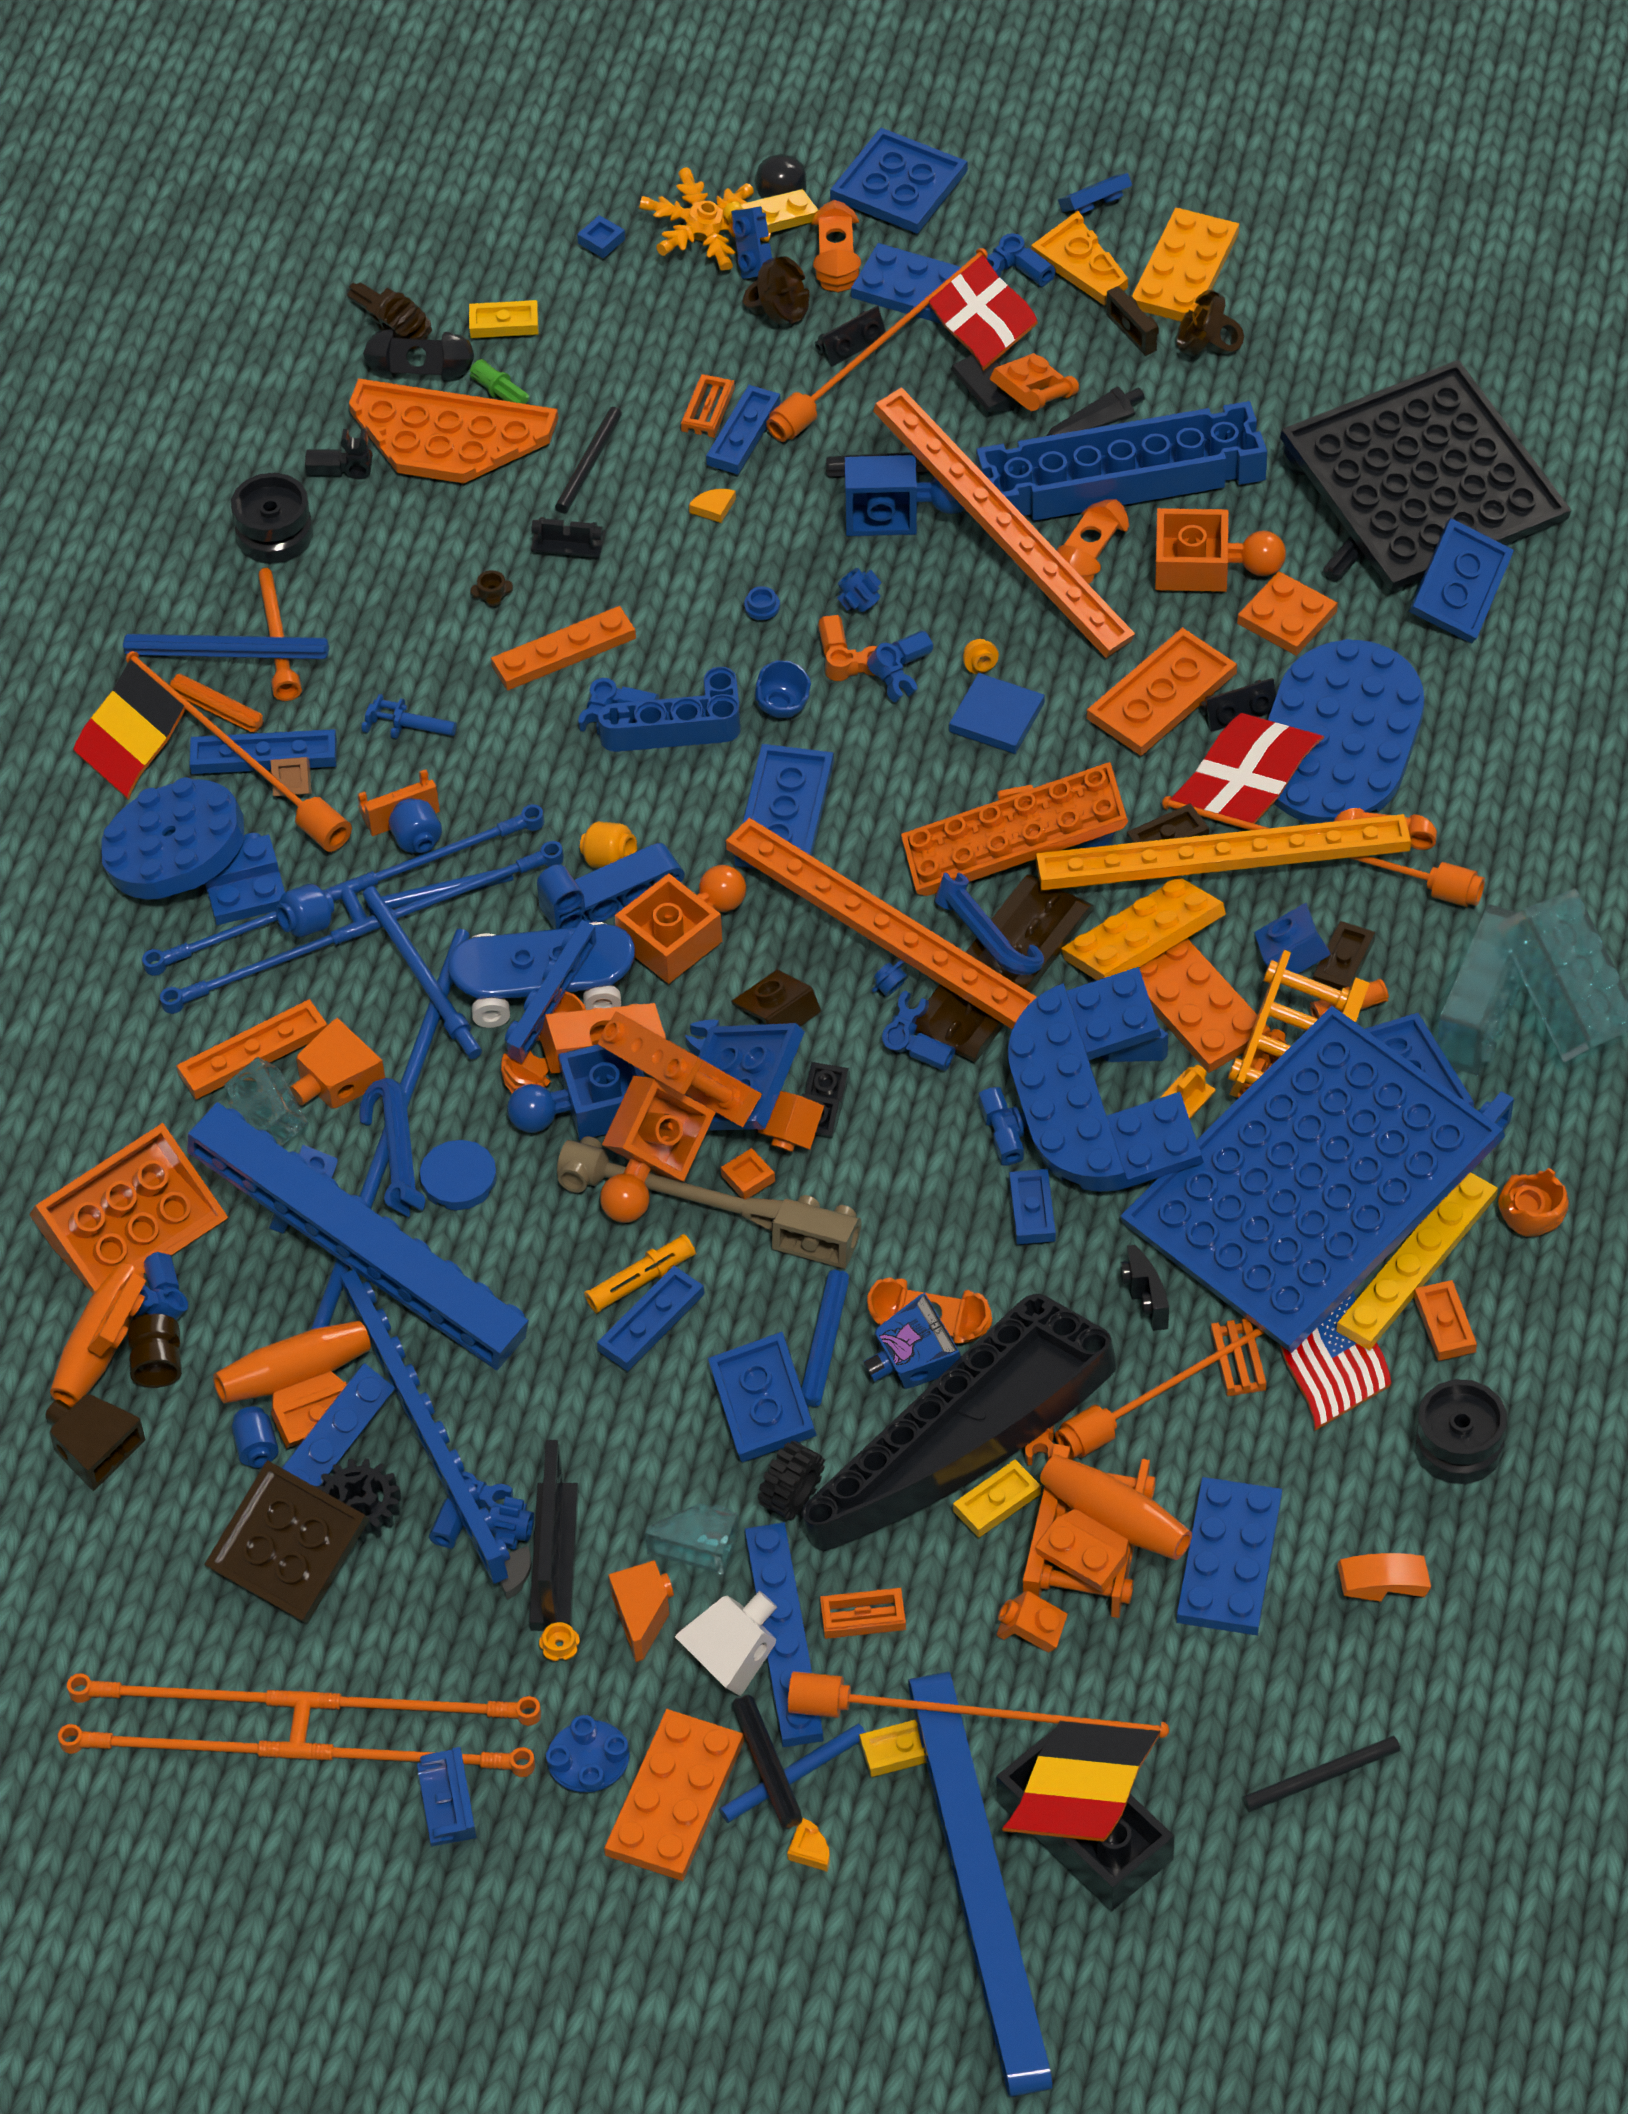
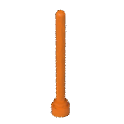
M262 568L258 576L270 637H284L273 574L269 568ZM274 658L276 672L271 680L274 697L281 701L296 699L302 692L299 675L290 668L288 658Z

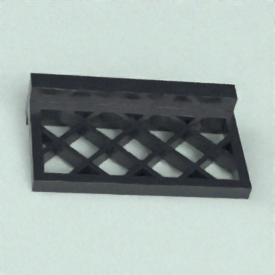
M546 1440L543 1483L537 1484L529 1621L531 1631H544L547 1626L556 1622H563L572 1627L579 1489L578 1483L563 1482L558 1440Z

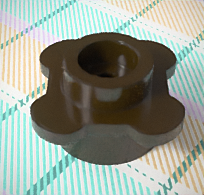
M495 570L481 573L477 578V585L471 587V595L474 598H482L489 606L499 605L502 597L513 591L512 582L505 581L503 574Z

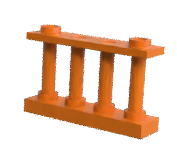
M615 1011L610 1022L605 1026L603 1034L597 1043L683 1095H688L741 1127H744L762 1093L617 1011Z
M1054 1444L1052 1456L1060 1455L1070 1459V1446ZM1142 1459L1138 1478L1107 1473L1153 1500L1156 1477L1149 1476L1150 1460ZM1045 1486L1024 1573L1023 1593L1028 1590L1041 1597L1042 1589L1049 1590L1050 1586L1111 1596V1617L1119 1618L1122 1603L1130 1604L1134 1580L1128 1579L1135 1545L1129 1543L1127 1562L1104 1593L1068 1572L1053 1570V1565H1048L1049 1561L1036 1553L1035 1546L1057 1516H1062L1073 1509Z

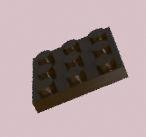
M267 1460L204 1565L308 1624L370 1518Z

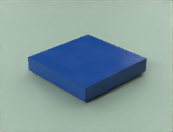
M978 673L949 723V732L1016 754L1045 703V695Z

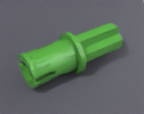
M477 360L470 368L471 374L469 376L483 385L492 397L497 398L499 396L505 401L526 404L529 401V395L512 383L507 373L497 371L485 360Z

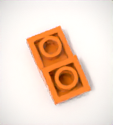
M1401 1553L1366 1554L1340 1559L1337 1564L1344 1596L1381 1602L1387 1592L1425 1597L1431 1589L1425 1557L1422 1555Z

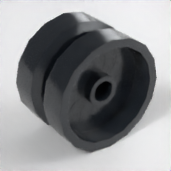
M265 473L245 480L236 488L231 498V509L237 544L245 555L255 561L265 563L285 562L297 557L309 546L313 537L312 520L309 512L307 491L301 482L290 475Z
M1450 1380L1438 1384L1427 1392L1419 1406L1415 1452L1421 1465L1434 1477L1448 1483L1469 1484L1483 1480L1495 1471L1503 1457L1504 1438L1507 1427V1411L1501 1398L1488 1386L1473 1380Z

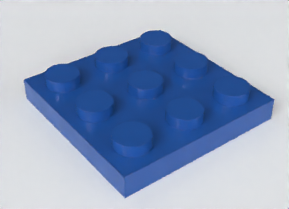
M880 128L830 189V198L918 234L968 171V161Z
M797 1023L710 1027L698 1057L762 1093L744 1127L737 1125L716 1112L708 1130L766 1128L805 1033Z

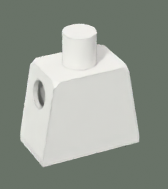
M758 1591L745 1607L731 1597L724 1596L683 1628L675 1638L725 1688L741 1696L776 1644V1638L762 1624L777 1609V1606L761 1591Z

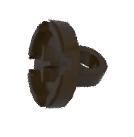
M787 256L770 258L762 264L758 272V280L753 282L745 291L743 303L755 315L767 313L771 320L779 325L794 324L805 317L809 307L808 288L804 289L802 282L805 279V275L798 264Z
M1213 289L1204 291L1195 299V303L1198 306L1194 312L1189 309L1182 319L1176 337L1178 349L1188 356L1197 355L1205 347L1218 354L1228 355L1242 346L1244 341L1243 329L1234 319L1224 314L1226 305L1225 297ZM1222 328L1226 329L1231 335L1230 345L1221 339L1220 331Z

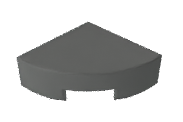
M528 1546L509 1553L510 1559L505 1561L509 1578L500 1581L499 1584L506 1599L512 1598L522 1590L523 1584L530 1574L532 1562Z

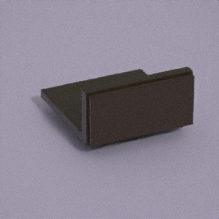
M778 969L731 1001L732 1005L763 1020L764 1024L797 1023L801 1026L821 1012L812 987Z

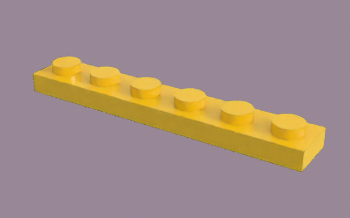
M1470 1172L1417 1226L1337 1322L1336 1332L1370 1351L1414 1298L1415 1288L1424 1286L1495 1200L1498 1187Z

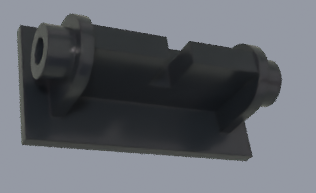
M879 306L863 311L859 316L826 334L818 336V340L815 341V347L820 354L827 353L831 367L869 347L886 332Z
M540 517L539 520L532 521L531 532L534 534L531 552L600 558L606 530H603V526H597V522L571 521L570 526H564V520Z
M1274 679L1256 680L1254 684L1213 697L1210 695L1206 696L1205 701L1200 702L1199 705L1203 716L1208 715L1210 731L1213 732L1225 728L1240 713L1255 717L1270 714L1276 698Z

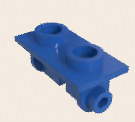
M762 206L731 211L742 279L758 277L762 264L772 258L770 243H760V238L769 236L766 213H762Z

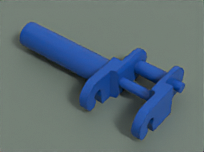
M379 694L376 700L374 699L373 704H369L365 713V722L362 723V732L368 733L372 724L377 722L378 717L393 720L394 728H391V738L395 739L398 738L402 727L449 736L455 735L457 723L453 721L404 712L407 710L405 699L400 698L398 703L386 701L382 694ZM382 708H388L395 711L394 714L382 713L381 710Z

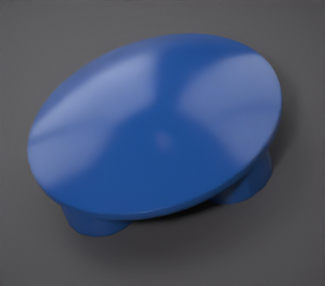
M581 1715L573 1719L571 1725L555 1736L546 1752L547 1765L552 1777L561 1786L576 1792H595L612 1785L623 1775L630 1758L628 1741L621 1731L611 1724L596 1721L588 1715Z

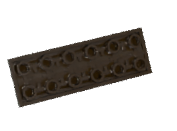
M1031 874L1026 875L991 921L1019 953L1028 956L1027 950L1029 945L1038 947L1044 956L1042 968L1030 975L1009 972L998 964L977 938L966 953L1030 992L1061 953V948L1067 945L1094 910V905L1059 889L1041 890L1039 878ZM940 984L928 999L929 1007L927 1012L922 1017L917 1018L915 1024L918 1026L915 1033H922L955 1047V1053L976 1063L1003 1028L1004 1024Z

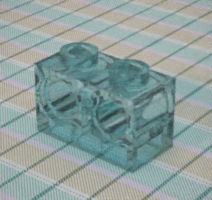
M260 1057L255 1058L224 1084L231 1097L229 1100L230 1107L237 1110L245 1118L246 1122L258 1131L264 1130L271 1134L280 1146H283L308 1125L280 1069Z

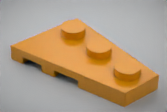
M1076 211L1031 245L1033 251L1055 267L1056 273L1104 306L1107 304L1108 290L1119 286L1123 291L1128 288V277L1111 254L1105 252L1100 246L1097 235L1093 230L1089 231L1079 211Z

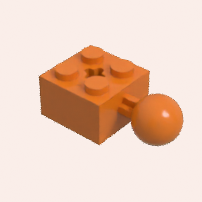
M1157 508L1155 590L1227 592L1228 563H1243L1250 573L1257 576H1269L1276 573L1285 562V545L1279 536L1270 531L1254 532L1243 543H1228L1227 509Z
M717 865L708 869L703 874L699 883V894L696 895L668 873L615 914V926L624 929L631 936L635 946V958L669 984L723 942L721 914L719 912L732 911L743 902L746 895L745 879L734 867Z
M633 1076L602 1143V1146L629 1160L624 1173L612 1176L602 1187L600 1203L605 1214L612 1220L621 1223H629L639 1219L646 1212L649 1205L650 1196L645 1184L649 1172L661 1177L684 1182L716 1112L681 1094L656 1078Z

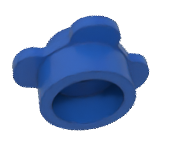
M900 960L894 966L890 962L885 964L873 977L876 980V985L872 992L875 994L881 991L886 997L894 993L908 978V975L901 969L905 962Z

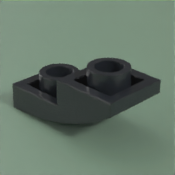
M811 1062L805 1094L802 1093V1097L824 1105L815 1135L833 1138L850 1075L849 1068Z
M1127 1245V1261L1120 1262L1122 1284L1130 1285L1132 1300L1141 1299L1143 1316H1151L1153 1331L1166 1330L1169 1327V1304L1160 1277L1152 1263L1136 1245Z

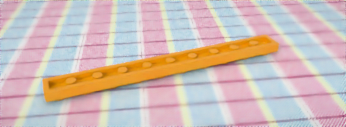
M1400 814L1036 853V865L1041 890L1407 852L1411 849V839L1405 815Z

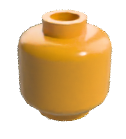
M598 821L590 825L586 833L582 835L580 851L590 867L599 869L637 852V840L630 829L624 824Z

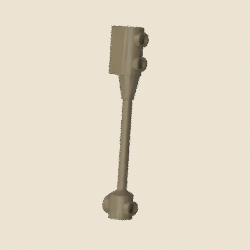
M586 1136L580 1142L568 1139L564 1143L558 1159L557 1175L559 1183L565 1189L571 1192H582L586 1189L587 1185L597 1186L605 1177L611 1178L614 1175L624 1173L626 1167L610 1163L606 1150L602 1149V1144L596 1138ZM650 1173L645 1180V1184L650 1190L742 1214V1217L772 1231V1249L846 1269L859 1240L861 1218H857L855 1211L846 1205H839L834 1211L820 1208L819 1202L809 1195L800 1196L798 1201L787 1198L785 1200L742 1199Z

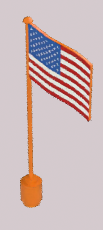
M1354 1291L1292 1353L1280 1345L1285 1363L1308 1403L1315 1431L1391 1386L1390 1372L1377 1342L1369 1351L1336 1332L1337 1322L1356 1301ZM1259 1328L1251 1331L1112 1413L1107 1408L1102 1409L1098 1405H1092L1061 1424V1429L1055 1432L1057 1443L1070 1446V1459L1077 1456L1080 1458L1087 1456L1115 1439L1116 1419L1211 1365L1224 1355H1228L1237 1347L1247 1344L1253 1337H1259L1264 1332Z

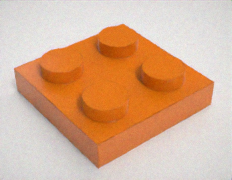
M1278 571L1238 614L1237 624L1297 656L1337 613L1338 602Z

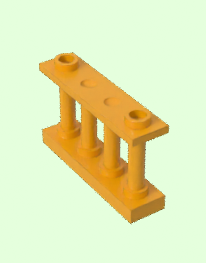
M1287 950L1283 951L1278 962L1271 960L1263 979L1264 982L1269 983L1243 1058L1242 1060L1235 1058L1228 1075V1079L1234 1081L1229 1095L1237 1097L1244 1082L1253 1084L1264 1073L1250 1067L1256 1049L1280 1058L1291 1047V1045L1262 1035L1268 1016L1306 1031L1318 1020L1274 1002L1280 984L1334 1004L1336 1009L1356 1022L1370 983L1355 977L1349 990L1342 988L1340 991L1286 970L1285 968L1291 952Z

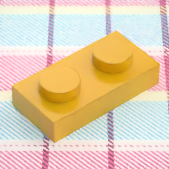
M537 300L469 304L470 338L538 335Z
M1015 1459L953 1503V1512L980 1538L1041 1494V1485Z
M916 1719L859 1734L860 1745L871 1777L926 1763L925 1748H922Z

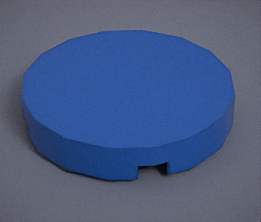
M466 1140L447 1141L434 1147L424 1157L419 1170L422 1190L429 1201L436 1205L437 1203L445 1205L446 1209L451 1210L469 1209L484 1202L497 1181L495 1160L489 1151L476 1142Z

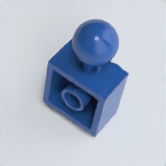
M915 455L845 457L846 536L917 535V502H932L936 509L946 514H957L965 510L935 477L931 482L917 483Z
M594 1045L558 1054L563 1090L550 1093L549 1090L541 1085L526 1084L517 1088L509 1098L507 1105L508 1116L512 1124L519 1130L528 1133L540 1132L552 1123L555 1114L571 1111L578 1138L581 1140L586 1136L596 1137L607 1134L633 1076L645 1077L642 1070L600 1045Z

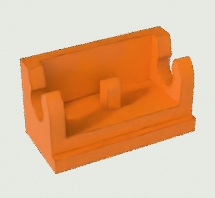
M427 769L419 771V783L367 801L365 791L357 794L359 812L372 836L390 830L389 817L394 807L405 799L414 798L427 801L433 807L435 813L440 812L437 786L433 779L429 781Z

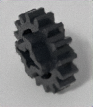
M352 1458L348 1459L347 1468L342 1469L338 1464H334V1475L330 1476L323 1473L321 1475L322 1486L315 1487L370 1518L360 1535L361 1541L365 1542L368 1532L372 1531L379 1537L382 1535L380 1527L382 1524L389 1527L394 1525L392 1514H400L399 1500H401L399 1486L396 1485L395 1475L393 1473L386 1474L382 1463L373 1469L369 1459L365 1458L361 1466H356ZM379 1490L384 1495L382 1502L378 1500Z

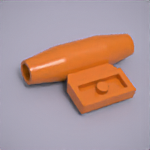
M126 1263L117 1264L88 1301L63 1348L50 1389V1395L55 1400H61L68 1406L73 1407L84 1395L88 1394L106 1371L118 1346L128 1331L133 1316L145 1298L140 1292L146 1280L144 1274L138 1268Z
M361 1321L311 1329L254 1350L213 1374L214 1386L223 1403L272 1395L271 1415L286 1448L302 1442L345 1387L346 1381L343 1382L333 1371L369 1351L371 1348L370 1338Z
M1060 1455L1052 1456L1045 1464L1041 1472L1040 1482L1073 1510L1062 1516H1057L1036 1544V1553L1044 1559L1104 1593L1127 1562L1129 1543L1173 1560L1180 1559L1188 1549L1192 1540V1532L1154 1500L1099 1469Z

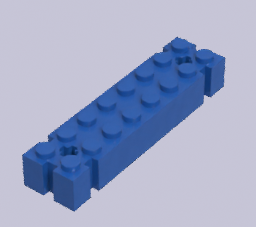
M1247 401L1224 405L1222 413L1211 414L1210 409L1206 408L1017 441V448L1006 450L1004 443L976 448V466L1023 516L1031 515L1034 521L1080 513L1090 505L1106 499H1117L1122 505L1224 488L1225 480L1236 479L1238 485L1266 480L1267 449L1261 431L1256 432L1257 420L1251 402Z

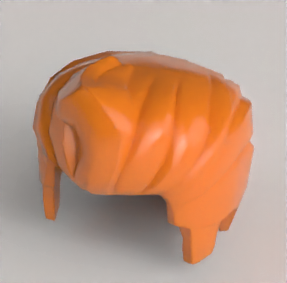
M1547 1168L1545 1171H1539L1536 1174H1515L1509 1177L1498 1197L1500 1213L1509 1228L1525 1237H1537L1553 1231L1562 1223L1568 1211L1569 1200L1565 1186L1555 1177V1171Z

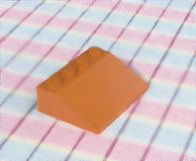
M163 1123L36 1204L29 1214L50 1246L92 1294L96 1292L117 1264H130L145 1274L144 1261L149 1255L161 1252L172 1256L229 1218Z

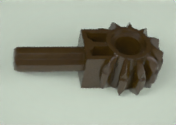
M361 282L349 285L348 298L366 309L380 330H393L394 338L427 339L428 335L432 332L431 322L425 313L403 293L394 292L387 287L379 294Z

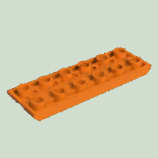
M1111 762L902 833L901 836L916 892L919 895L929 896L937 893L944 873H947L954 881L957 873H961L970 882L1036 859V853L1061 851L1119 831L1128 823V818Z

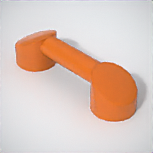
M1350 808L1338 814L1334 821L1391 815L1364 812L1361 808ZM1413 814L1410 817H1405L1411 839V847L1419 850H1427L1434 847L1437 838L1435 826L1428 819L1420 815Z

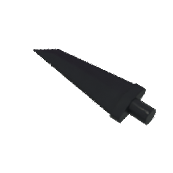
M1119 386L1113 388L1109 393L1052 427L1047 436L1101 427L1125 418L1128 419L1135 415L1132 406L1145 400L1144 393L1139 387L1126 394Z

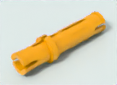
M682 1234L658 1250L653 1248L645 1252V1257L616 1273L591 1290L585 1291V1299L590 1308L597 1314L605 1307L629 1295L656 1277L661 1279L673 1266L680 1264L689 1257L695 1256V1248L690 1239L685 1234ZM668 1255L670 1256L665 1261L645 1272V1269ZM635 1275V1278L633 1280L629 1281L628 1283L622 1285L621 1287L617 1288L612 1292L610 1291L612 1288L616 1287L617 1285L621 1284L622 1282L626 1281L627 1279Z

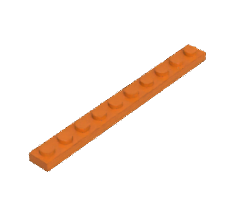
M902 387L875 404L873 412L1105 658L1132 641L1135 633Z
M750 817L726 839V849L1012 1030L1024 1009L1037 998Z

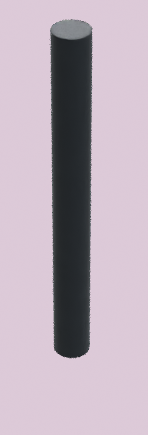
M610 407L555 505L558 512L563 514L568 512L622 416L620 409Z
M1391 1736L1243 1796L1244 1805L1248 1812L1254 1811L1400 1751L1399 1742L1395 1736Z

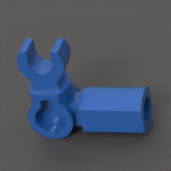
M1011 233L1003 236L1000 239L999 246L993 249L992 254H988L987 261L999 277L1004 268L1007 270L1011 266H1016L1018 270L1041 287L1053 280L1055 276V267L1032 249H1026L1023 237L1018 234Z
M919 631L892 644L881 643L868 657L867 665L869 670L876 676H879L882 682H886L887 695L894 703L898 702L903 696L899 687L905 690L908 697L912 696L918 689L914 679L904 674V667L902 665L930 654L933 650V642L926 631Z
M609 678L597 679L590 685V698L587 703V709L583 710L578 718L580 731L584 732L589 723L597 722L596 728L599 735L598 713L606 705L659 700V695L623 686L622 689L617 688L615 682Z
M904 990L898 999L900 1009L898 1016L894 1015L891 1023L883 1030L882 1039L885 1046L898 1053L909 1050L910 1057L946 1071L954 1057L955 1047L922 1033L914 1036L918 1026L915 1022L917 1018L922 1017L927 1012L929 1001L921 998L917 1008L909 1009L908 1001L911 993Z
M155 1252L144 1261L149 1288L145 1285L143 1286L140 1294L145 1296L135 1315H143L145 1312L148 1314L156 1313L168 1315L177 1320L187 1310L188 1301L184 1294L179 1291V1284L171 1255Z
M461 1472L463 1479L471 1478L480 1498L476 1502L479 1509L486 1507L490 1513L493 1504L503 1505L496 1503V1500L505 1499V1496L514 1497L513 1489L508 1485L496 1484L487 1486L486 1482L476 1480L473 1474ZM450 1498L444 1500L430 1531L429 1538L435 1545L452 1549L460 1535L463 1524Z

